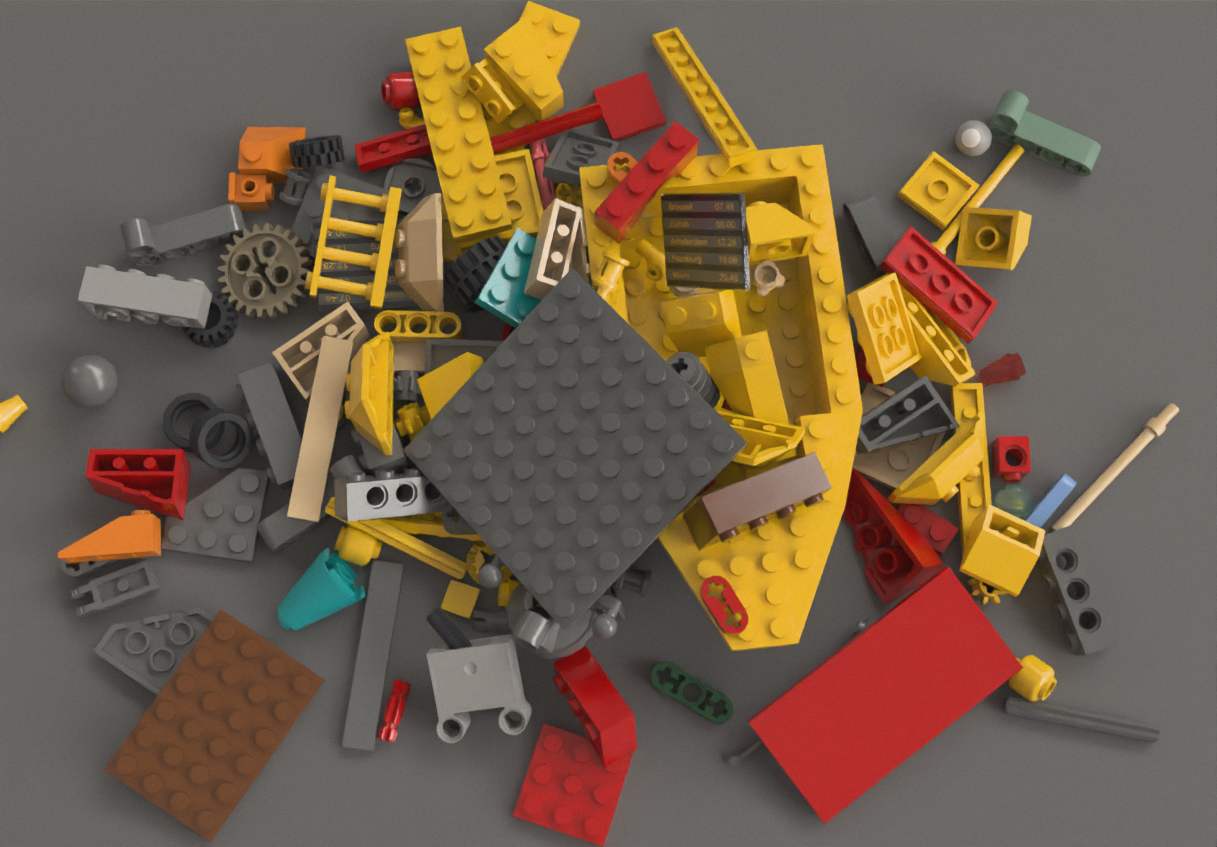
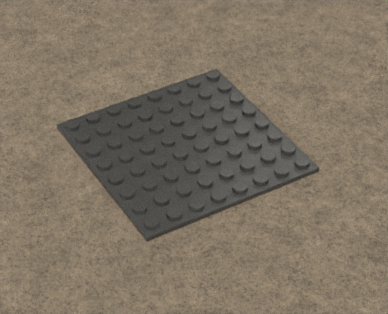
M571 268L403 451L564 631H568L748 443L575 269Z

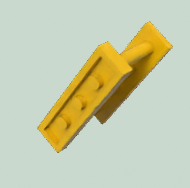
M330 175L329 183L323 182L320 200L325 201L314 271L307 272L305 289L310 290V297L317 298L318 288L365 296V300L371 301L370 308L382 310L402 189L390 187L389 195L383 194V196L335 188L336 176ZM333 200L380 208V212H386L384 224L378 223L375 226L332 218L330 215ZM328 229L374 237L375 241L381 242L379 253L373 252V255L325 247ZM323 259L370 267V270L376 271L374 283L368 282V285L321 277Z

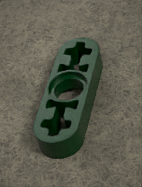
M661 662L652 669L650 681L655 689L710 722L722 724L732 716L733 704L728 697L669 662ZM665 669H669L671 671L669 676L675 681H678L679 675L685 678L679 685L677 694L671 692L674 688L673 684L665 682L664 685L658 683L659 676L656 675L657 671L663 672ZM688 684H694L700 689V698L695 702H689L683 697V688ZM706 692L712 694L708 699L710 702L717 704L722 701L725 703L723 707L727 711L725 716L720 714L717 718L712 715L714 710L708 705L704 706V711L698 708L704 701Z

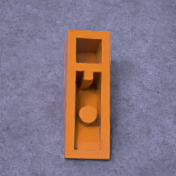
M149 510L132 511L131 516H121L59 551L58 559L66 563L161 556V519L151 514Z

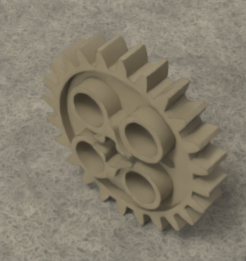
M265 223L264 229L258 224H254L253 233L243 228L244 237L242 239L234 235L233 239L236 244L234 246L225 245L227 250L230 251L229 255H220V258L226 261V264L217 267V270L225 273V276L220 277L218 282L227 285L221 292L227 296L231 295L228 300L232 305H236L237 311L242 313L246 311V315L252 318L257 314L258 318L265 320L268 313L270 317L276 319L278 310L287 315L288 304L297 308L298 304L295 298L297 296L301 298L306 297L301 289L305 287V277H307V272L310 271L306 267L313 263V260L304 257L310 252L309 249L305 246L300 247L304 241L298 236L294 238V232L289 229L285 231V228L279 224L274 228L273 225ZM276 246L275 254L269 257L268 252L270 248ZM256 248H257V254H258V256H259L258 258L256 257V255H255V253H254V250H255ZM250 259V267L243 271L244 263ZM288 271L287 280L284 283H280L281 275ZM272 284L275 285V287H276V290H277L276 294H274V289H273ZM262 285L261 294L255 297L256 288Z

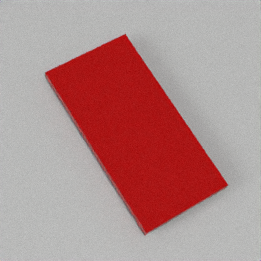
M945 566L753 715L747 722L825 824L1023 667L950 567Z

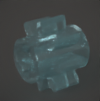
M1007 484L1006 490H1001L996 494L994 505L996 508L1021 519V517L1031 514L1033 498L1030 493H1027V489H1022L1021 485Z

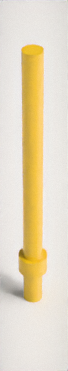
M1015 144L965 207L979 208L1023 154L1024 149L1020 145ZM963 209L937 242L931 243L944 255L948 245L960 232Z

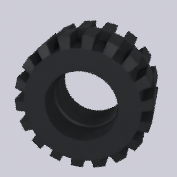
M498 236L480 241L466 250L454 261L443 278V285L466 313H475L484 309L476 304L475 301L507 246L504 240Z

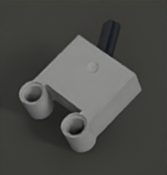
M439 607L433 610L427 616V622L445 642V644L433 645L426 654L439 717L436 730L438 737L446 743H456L462 739L471 723L469 711L504 707L498 721L503 732L509 735L520 734L524 731L532 715V708L525 700L515 642L512 639L513 634L468 640L442 608ZM508 712H518L522 720H512ZM447 720L457 721L460 729L451 728Z

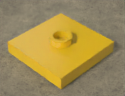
M933 151L899 191L897 197L941 230H944L980 185Z

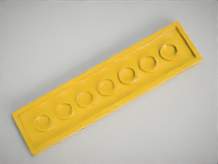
M461 26L405 39L454 243L513 230L481 102L469 90L461 78L471 68Z

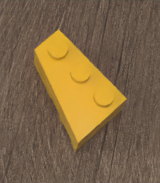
M527 14L484 48L485 58L489 57L522 98L525 102L523 105L538 121L551 118L564 107V96L560 83Z

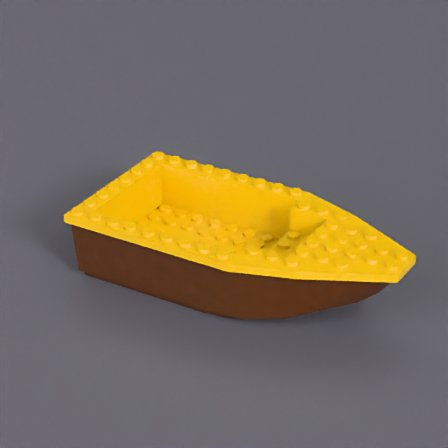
M823 144L758 150V159L731 168L721 154L696 156L678 177H672L657 191L656 197L652 202L648 203L639 221L619 244L594 225L595 210L617 187L608 176L607 165L579 167L591 279L598 274L604 260L602 256L604 251L630 262L628 267H624L617 283L618 291L615 294H611L608 303L665 361L670 356L679 353V351L667 335L661 302L677 297L672 294L669 285H667V273L662 281L654 282L650 280L646 274L647 260L636 252L637 246L645 239L665 255L661 195L744 194L745 207L758 201H764L766 204L776 202L813 226L815 230L814 238L806 256L773 261L780 275H783L785 278L782 287H775L769 291L767 296L758 295L757 287L751 281H749V288L733 289L741 336L767 330L789 425L805 428L803 437L795 447L797 456L774 461L763 469L749 470L742 468L738 464L729 463L714 478L716 483L704 494L697 496L657 537L731 651L796 645L799 643L845 508L863 412ZM624 163L621 166L616 164V172L623 170L628 174L626 171L627 164ZM761 263L748 265V271L756 269ZM763 276V279L767 281L769 277ZM699 287L696 294L729 288ZM707 356L698 357L711 376ZM720 392V399L713 409L734 413L732 411L721 408L724 401V396ZM814 452L816 453L832 486L823 495V502L810 508H806L804 504L796 508L797 512L780 520L778 517L768 520V524L754 531H750V529L745 530L739 536L727 542H718L703 550H698L683 515L701 497ZM721 576L725 578L747 611L749 617L748 625L741 634L736 636L724 634L703 603L700 589L708 577ZM713 583L709 584L708 597L715 596L721 605L725 602L721 597V592L724 590L721 585L715 587ZM728 607L724 608L728 616L725 625L727 627L733 625L736 629L739 628L738 622L741 616L739 614H731Z

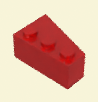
M587 646L554 662L555 676L552 677L554 686L559 694H564L572 714L579 720L603 765L607 766L637 750L634 713Z

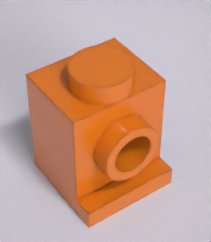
M235 172L229 173L228 201L230 204H238L241 211H269L270 200H274L275 190L274 184L269 182L266 175H236Z

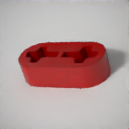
M721 576L708 577L700 589L703 603L724 634L729 636L741 634L748 625L749 617L747 611L725 578ZM713 583L715 587L720 585L723 587L724 590L721 592V597L725 602L721 605L715 596L708 597L709 584ZM728 607L731 614H739L741 616L738 622L739 628L736 629L733 625L728 627L725 625L728 616L724 608Z

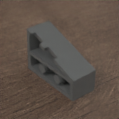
M925 375L914 380L862 415L856 451L858 454L941 433L960 426Z

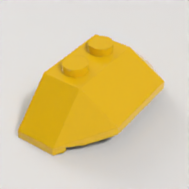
M900 285L922 357L909 366V368L914 371L918 378L926 375L929 381L955 387L973 377L975 372L971 367L967 350L955 333Z
M382 332L363 344L351 361V373L346 374L347 391L350 392V400L345 401V414L347 419H351L357 432L384 455L390 456L392 455L394 345L389 332Z
M715 410L748 443L730 462L738 464L744 469H763L795 448L805 433V428Z
M978 412L893 491L887 499L891 503L935 505L941 498L945 502L952 498L959 491L955 485L960 480L964 479L968 482L981 470L977 464L984 459V416Z

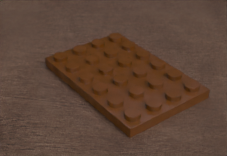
M221 609L104 770L211 842L325 679Z

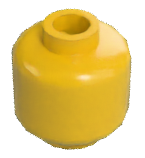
M348 524L347 527H341L334 549L338 550L340 559L365 566L371 558L377 560L383 542Z
M1030 654L1022 659L1017 657L1016 659L1023 668L1009 678V687L1031 702L1039 699L1045 700L1057 683V680L1054 679V670L1034 655Z

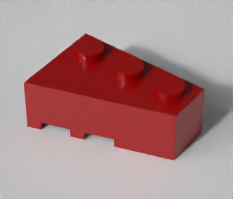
M90 449L85 477L95 493L184 521L191 464L183 449Z

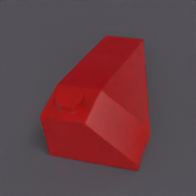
M853 470L851 472L843 514L846 523L852 526L857 540L854 543L857 553L861 552L867 569L864 570L866 579L884 605L924 583L944 563L929 542L857 470Z

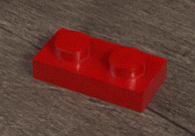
M901 503L897 508V511L929 542L934 551L940 556L958 531L957 527L922 504Z

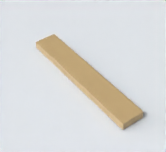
M323 336L287 513L289 518L319 523L345 391L346 374H348L354 345L353 341Z

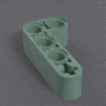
M1015 90L1004 92L987 126L991 130L993 139L1011 147L1015 144L1020 145L1025 153L1079 176L1091 174L1101 150L1099 143L1025 111L1029 100L1023 93Z

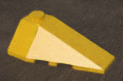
M767 330L704 347L711 377L734 414L789 425ZM795 448L775 461L797 456Z

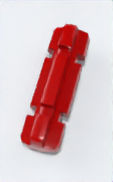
M395 680L391 689L393 694L392 697L389 696L382 720L384 725L380 726L378 733L380 740L391 743L396 739L398 732L396 726L400 725L406 705L404 699L405 696H408L411 687L406 681Z

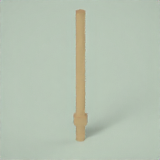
M1170 403L1156 418L1152 417L1143 426L1144 431L1050 528L1051 531L1070 526L1153 438H1158L1166 430V424L1179 412V408Z

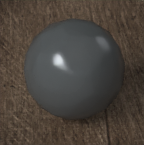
M86 354L76 357L66 366L62 376V386L66 396L74 404L84 408H96L109 402L116 394L119 383L114 366L107 359L98 355Z

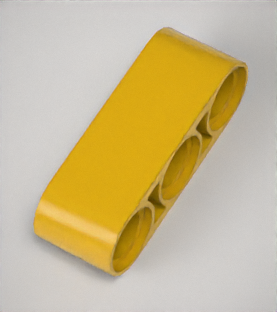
M387 310L379 313L374 322L378 335L383 332L382 329L386 324L395 323L397 325L394 331L389 332L392 342L426 343V338H463L461 320L456 314L451 312ZM417 324H425L427 326L422 333H414L412 329ZM449 324L457 327L451 334L441 332L443 327Z

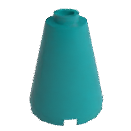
M329 548L321 552L277 606L278 614L276 617L285 629L291 628L297 631L351 606L365 597L363 585L357 588L354 583L358 576L346 561L339 558L338 553L334 552L332 555H329Z

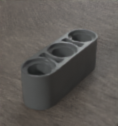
M870 193L844 203L843 213L870 273L875 279L887 275L879 265L895 245L896 240L875 196Z

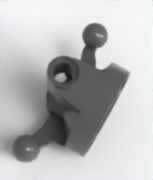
M495 555L491 564H486L479 570L478 581L485 588L493 589L502 583L503 572L501 568L503 565H506L497 555ZM520 583L513 591L507 608L508 623L513 634L512 639L533 656L546 659L567 657L581 649L593 633L600 639L611 638L617 630L615 617L622 602L603 593L568 631H564L550 614V619L547 620L535 613V607L539 602ZM596 608L606 610V612L597 615Z

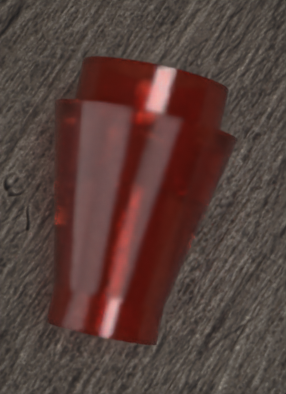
M1008 352L987 367L978 370V374L983 386L986 387L993 384L1020 380L1021 376L1026 375V370L1020 355L1017 352L1014 354Z

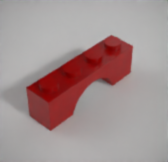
M674 121L595 210L594 225L619 244L639 221L644 209L657 191L674 176L678 177L697 156L700 139Z

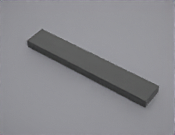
M373 560L342 747L366 751L375 750L405 568L404 564Z

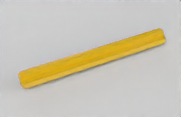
M335 497L329 500L325 508L327 514L458 580H461L467 571V563L378 518L347 522L336 517Z

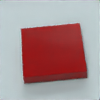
M646 72L592 90L595 102L600 103L604 113L603 121L611 140L619 142L666 125L665 116Z

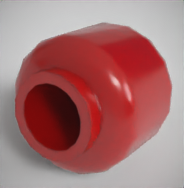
M413 72L390 73L385 81L381 82L383 102L388 104L392 110L399 111L403 108L416 109L419 106L420 99Z

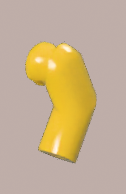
M403 108L400 110L399 123L406 130L425 124L424 119L414 115L413 109Z
M644 239L637 246L636 252L647 260V277L654 282L662 281L667 273L666 256Z

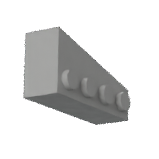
M98 265V268L86 266L78 301L96 319L107 320V316L110 315L116 317L118 321L130 322L132 316L147 324H156L159 319H163V322L170 326L205 328L213 294L204 285V282L197 279L188 278L185 282L175 280L174 277L166 274H157L156 277L146 276L144 272L135 269L121 272L108 265Z

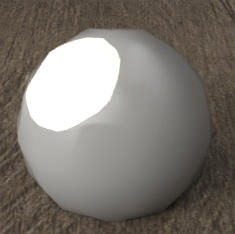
M979 120L966 121L956 131V147L961 153L969 157L982 155L991 145V130L985 123Z

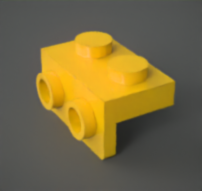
M489 57L480 63L474 64L461 77L469 90L474 93L486 108V111L498 124L525 103Z

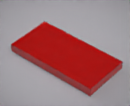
M912 226L904 231L879 265L887 274L896 272L899 284L967 344L975 339L998 305L994 298Z

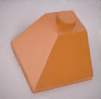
M247 127L239 145L238 170L241 175H266L270 183H286L288 177L285 175L286 169L292 168L304 171V168H293L289 143L305 139L306 128Z

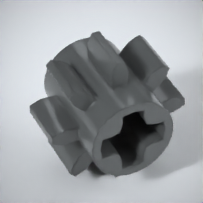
M410 370L397 372V378L394 379L393 386L395 403L401 405L418 403V397H423L417 381L420 375L418 372Z

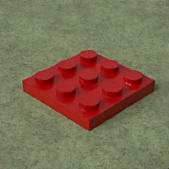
M543 723L513 816L604 847L633 753H629L604 766L589 738Z

